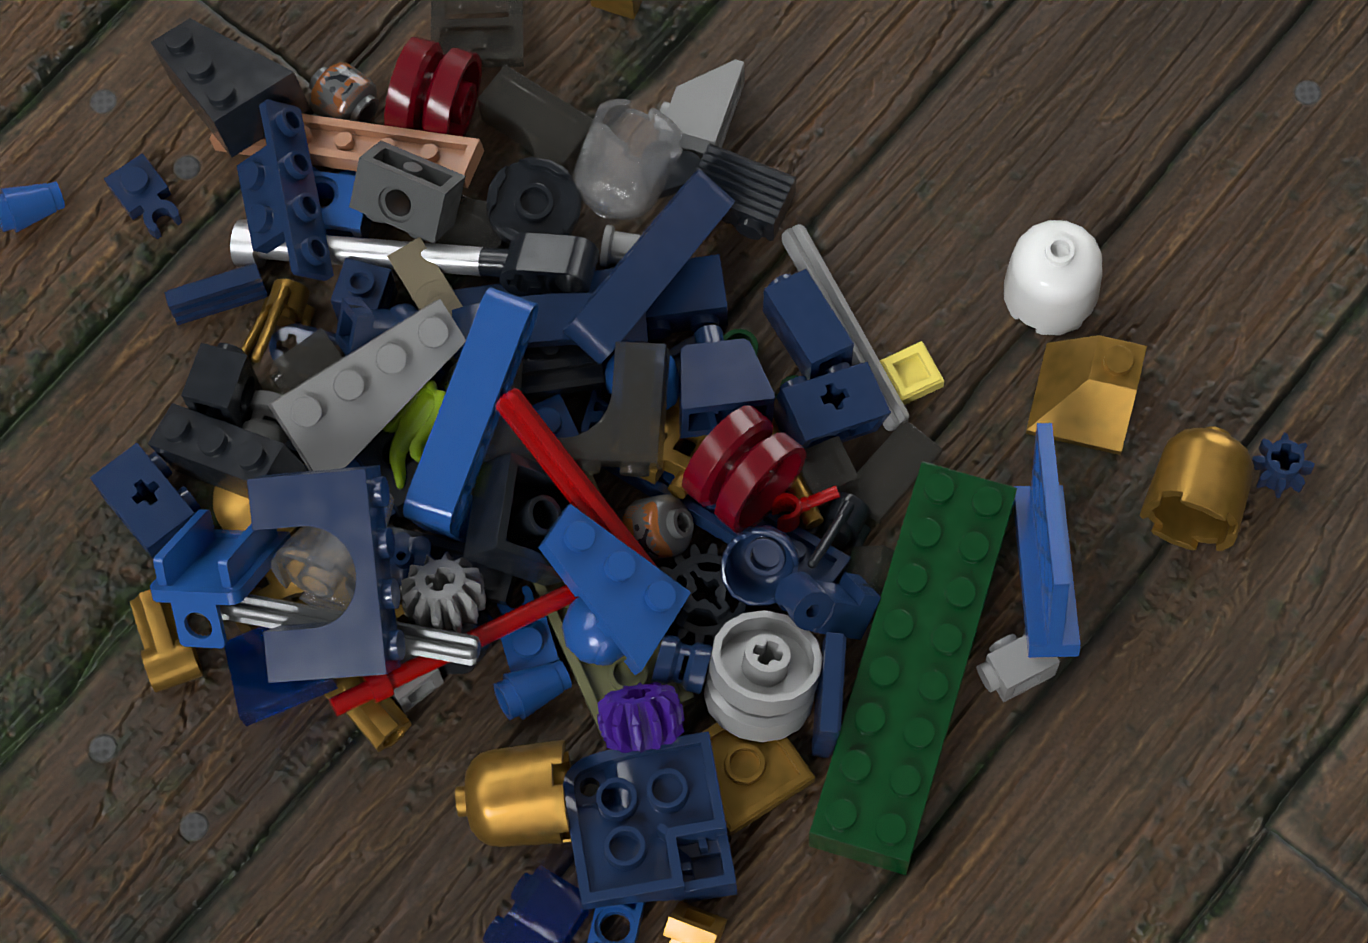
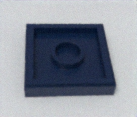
M826 632L820 650L823 659L815 691L811 757L829 758L833 753L841 731L846 637L842 633Z

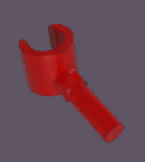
M836 485L799 499L788 493L777 496L772 504V515L785 511L791 513L783 515L778 519L777 529L782 532L795 530L799 526L802 513L840 497Z

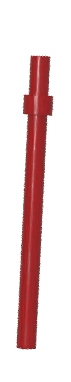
M563 585L464 634L477 636L480 639L481 647L570 605L578 597L573 595L567 585ZM416 656L401 663L400 668L388 674L363 676L364 682L329 698V702L338 717L371 700H374L377 704L395 695L394 689L450 662Z

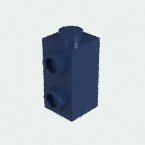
M807 269L793 275L783 274L775 278L768 287L764 288L763 313L803 376L810 380L822 376L824 371L839 363L848 362L850 366L852 365L854 342Z

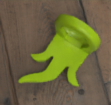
M434 380L428 381L396 414L394 419L382 429L389 433L395 432L390 443L389 459L396 486L399 489L404 487L406 480V454L410 450L411 457L419 463L446 394L445 391L437 389Z

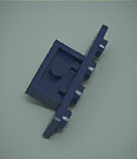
M267 99L259 105L267 145L237 165L252 249L256 252L268 254L286 242L291 271L294 275L327 281L334 276L302 113L300 108Z

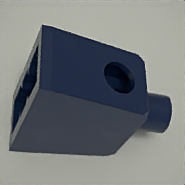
M707 325L699 328L694 334L695 344L685 345L681 348L680 438L709 435L723 419L742 406H753L773 423L774 392L750 341L744 338L724 340L722 329L716 325Z

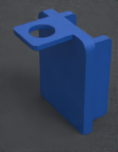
M199 509L154 557L153 564L157 578L150 585L153 601L171 603L179 641L182 646L223 648L227 644L219 605H235L242 602L292 545L290 532H279L277 528L252 530V523L246 530L214 529L210 510ZM200 613L204 615L211 623V634L202 636L193 632L187 622L188 614Z

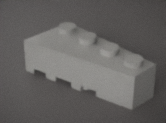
M438 299L269 403L268 406L309 471L345 468L466 342V339L442 300Z

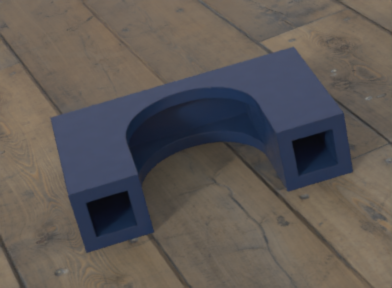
M380 465L262 475L247 479L252 530L299 526L323 529L334 535L344 544L352 557L356 571V587L352 601L345 612L335 621L280 625L263 632L268 682L384 675L400 668V660L404 659L406 646L403 631L397 629L395 609H398L400 605V588L398 581L391 576L390 558H393L395 553V539L392 529L390 527L386 528L384 507L389 505L390 491L386 477H381Z

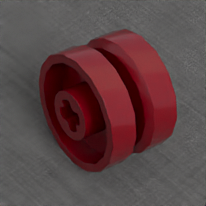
M418 36L411 37L404 45L391 76L384 112L385 126L465 137L480 91L482 60L480 55L457 47L451 48L444 55L439 42Z
M742 406L733 411L710 432L691 457L683 474L681 484L684 491L702 506L716 504L714 512L716 517L736 534L747 527H755L772 512V504L775 498L780 494L788 493L797 480L807 455L804 447L788 434L776 433L772 435L773 425L771 421L753 406Z

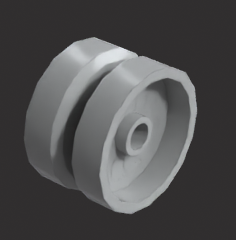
M765 610L743 613L726 622L714 639L704 690L708 712L721 728L742 739L767 742L784 739L798 731L810 716L814 694L820 677L823 657L817 639L810 631L798 628L789 616Z

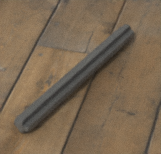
M248 594L238 604L219 605L223 620L271 629L280 625L335 621L344 613V611ZM396 621L397 629H401L404 634L405 654L469 666L477 663L481 651L480 639L477 636Z

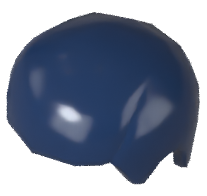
M770 525L747 527L730 541L721 559V580L732 597L748 606L776 603L775 593L780 582L786 576L799 572L798 549L786 533Z

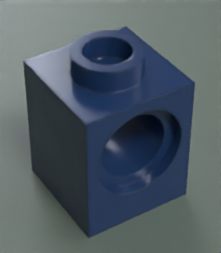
M345 258L331 297V303L337 320H339L342 297H361L369 309L390 310L393 308L398 291L391 269Z

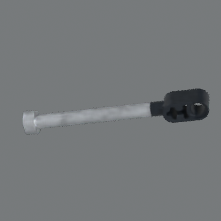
M240 219L235 223L230 241L231 258L235 266L244 267L254 263L257 264L258 268H262L267 259L289 261L286 242L268 254L253 251L247 220ZM526 232L515 235L511 240L509 249L424 243L427 249L421 252V256L427 261L438 265L442 273L500 277L502 287L509 293L519 297L558 293H589L599 258V250L596 245L585 238ZM326 235L333 265H343L345 258L394 269L387 256L410 243L408 241Z

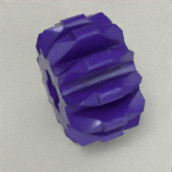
M639 682L633 686L623 685L620 690L608 692L597 703L599 730L609 749L619 750L625 754L631 751L643 753L649 749L659 750L661 745L672 744L684 732L683 721L685 717L683 705L680 704V699L673 686L662 685L659 682L650 684Z

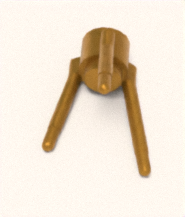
M277 279L274 281L270 295L265 298L261 312L241 348L248 356L256 343L251 357L252 362L259 363L276 325L284 327L300 322L302 325L311 327L315 308L307 304L310 291L303 284L290 279ZM299 345V352L310 353V348ZM299 372L298 384L300 385L308 380V374Z

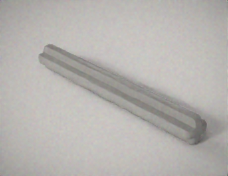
M798 224L785 230L782 233V243L798 272L804 269L808 270L854 342L851 366L868 361L891 411V414L883 423L884 428L888 431H894L908 423L909 413L805 226Z

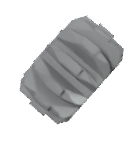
M448 551L440 560H433L430 556L426 555L424 566L410 565L409 577L401 580L402 586L400 588L403 600L402 607L405 616L408 617V621H414L415 625L441 630L453 629L457 633H461L463 623L477 624L478 611L485 609L486 603L483 576L479 573L478 568H472L471 563L463 557L453 561V557H451Z

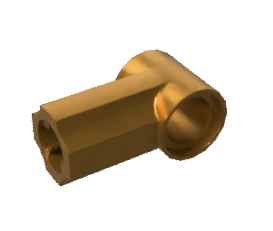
M151 590L139 593L135 599L130 601L145 649L141 651L143 664L154 692L157 693L202 677L203 670L195 647H184L180 644L171 603L153 601Z
M363 676L315 679L314 681L329 700V698L364 682ZM390 697L377 704L374 700H371L346 713L378 752L393 746L404 737L405 732L412 726L404 712Z

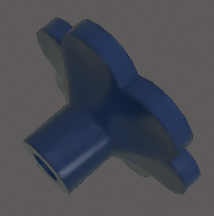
M405 532L394 535L395 553L393 558H390L391 576L398 581L399 587L402 586L401 580L409 577L410 565L424 566L426 555L435 560L431 555L433 550L432 544L424 536L412 538Z

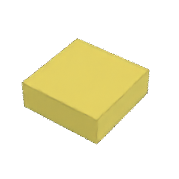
M922 341L880 360L904 405L944 387V379Z

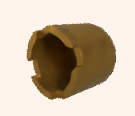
M1218 427L1185 429L1173 436L1164 447L1144 500L1140 517L1142 519L1148 517L1154 523L1151 531L1154 535L1171 544L1189 550H1196L1198 542L1216 543V551H1223L1233 546L1238 536L1254 475V465L1248 450L1238 440L1231 437L1226 430Z
M559 740L493 749L480 753L471 761L466 771L465 786H458L455 789L458 817H468L471 831L480 841L489 846L506 847L571 843L563 788L564 777L571 768L569 751L564 752L565 741Z

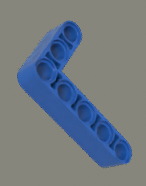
M492 287L484 294L404 502V517L423 530L450 540L466 543L473 501L471 492L501 416L495 405L503 394L511 390L536 324L539 311L538 303Z

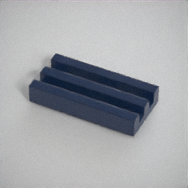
M254 263L164 292L168 307L177 325L268 297L257 264Z

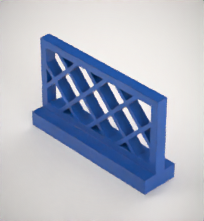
M1037 423L1031 486H1014L1017 488L1013 505L1028 658L1077 657L1080 653L1081 644L1063 485H1059L1052 423Z

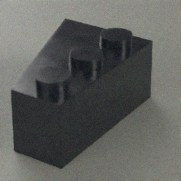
M191 18L151 42L171 82L232 158L265 137L259 105L268 99L300 108L301 113L310 109V105L294 71Z

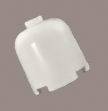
M1062 220L1045 221L1032 226L1019 238L1011 255L1004 280V301L1011 316L1014 319L1019 318L1024 324L1036 328V333L1041 335H1062L1078 329L1082 322L1092 314L1099 298L1102 279V254L1095 238L1083 227Z

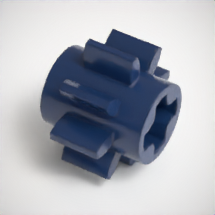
M1283 433L1281 439L1273 444L1266 438L1262 439L1259 445V451L1262 455L1253 456L1252 458L1254 470H1260V478L1256 487L1266 486L1269 489L1275 490L1276 498H1280L1283 491L1290 487L1298 493L1301 492L1305 485V480L1301 475L1311 474L1315 464L1304 460L1307 443L1298 445L1289 440L1287 433ZM1276 460L1283 461L1284 469L1288 471L1281 470L1280 463Z

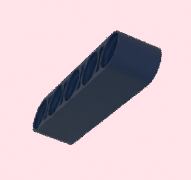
M698 169L673 196L573 316L562 332L598 364L602 363L620 344L724 217L735 200L701 169Z

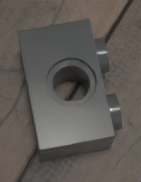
M381 140L359 157L349 207L364 213L372 221L390 224L408 232L415 239L420 237L422 241L435 243L455 225L466 176Z

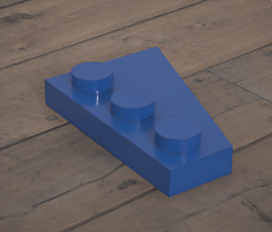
M569 504L562 511L538 548L573 595L582 598L598 619L596 623L598 628L607 639L609 637L613 639L627 658L624 661L634 675H637L645 667L691 592L580 510Z

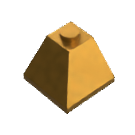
M1100 335L1047 343L1026 434L1036 436L1037 423H1052L1053 436L1056 441L1121 455L1147 346Z

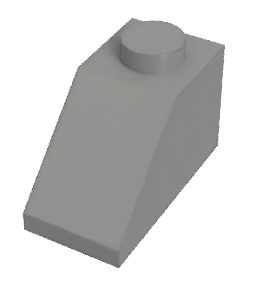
M735 59L677 86L671 103L664 101L658 114L656 127L662 130V140L673 143L679 151L693 152L700 159H702L709 143L722 148L745 84L744 62Z

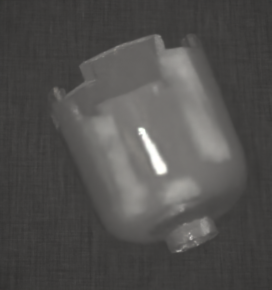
M612 99L599 105L573 172V180L577 189H579L582 201L597 215L608 219L633 220L649 212L657 202L683 151L680 146L683 134L670 118L655 108H651L649 113L646 114L629 108L631 101L627 99Z

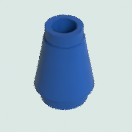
M56 181L48 184L42 183L0 189V227L3 232L14 229L15 233H18L57 212V210L65 208L63 196Z
M560 660L552 664L548 663L503 674V680L494 683V691L498 703L509 720L518 716L524 720L563 693V691L572 687L568 671Z

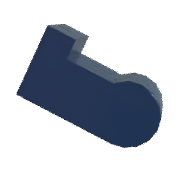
M342 297L335 342L347 356L419 310L410 304H399L390 310L369 309L361 297Z
M794 572L780 582L775 593L776 603L782 610L788 612L789 617L798 628L820 634H826V632L842 633L846 638L858 640L862 639L881 599L880 595L860 575L845 572L839 584L815 581L805 572Z

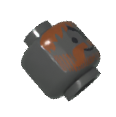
M346 62L335 63L329 68L322 67L310 80V108L318 116L369 123L378 110L379 100L377 99L376 85L371 79Z
M671 494L635 500L626 508L622 517L624 525L652 561L681 555L688 549L693 537L694 523L692 515L686 508V505L679 498Z

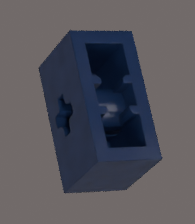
M868 361L851 367L848 362H843L828 368L820 377L808 380L806 376H798L782 384L780 392L775 398L773 417L780 432L788 434L804 447L806 453L809 454L876 432L891 414V411Z
M135 443L91 476L90 479L100 495L154 560L159 551L201 507L184 486L176 491L167 478L173 473L158 453L154 451L148 456L139 444ZM150 495L155 500H158L151 506L148 502L144 501Z

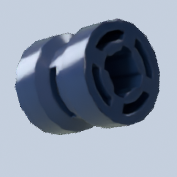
M665 634L661 641L651 682H659L663 685L674 682L682 684L685 691L700 694L713 646L699 642L691 646L683 644L679 637ZM684 655L689 657L683 674L680 673Z

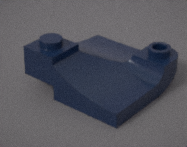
M709 731L678 736L677 740L672 744H663L659 750L649 749L643 753L631 751L625 754L619 750H605L582 758L567 771L564 777L563 788L583 910L650 901L687 900V903L738 894ZM587 784L599 786L594 796H585L581 791Z

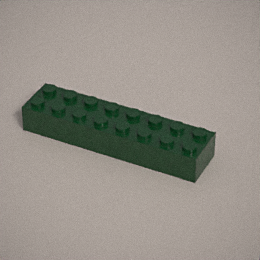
M921 462L811 825L809 847L903 875L907 874L1017 492L1016 487L927 462Z

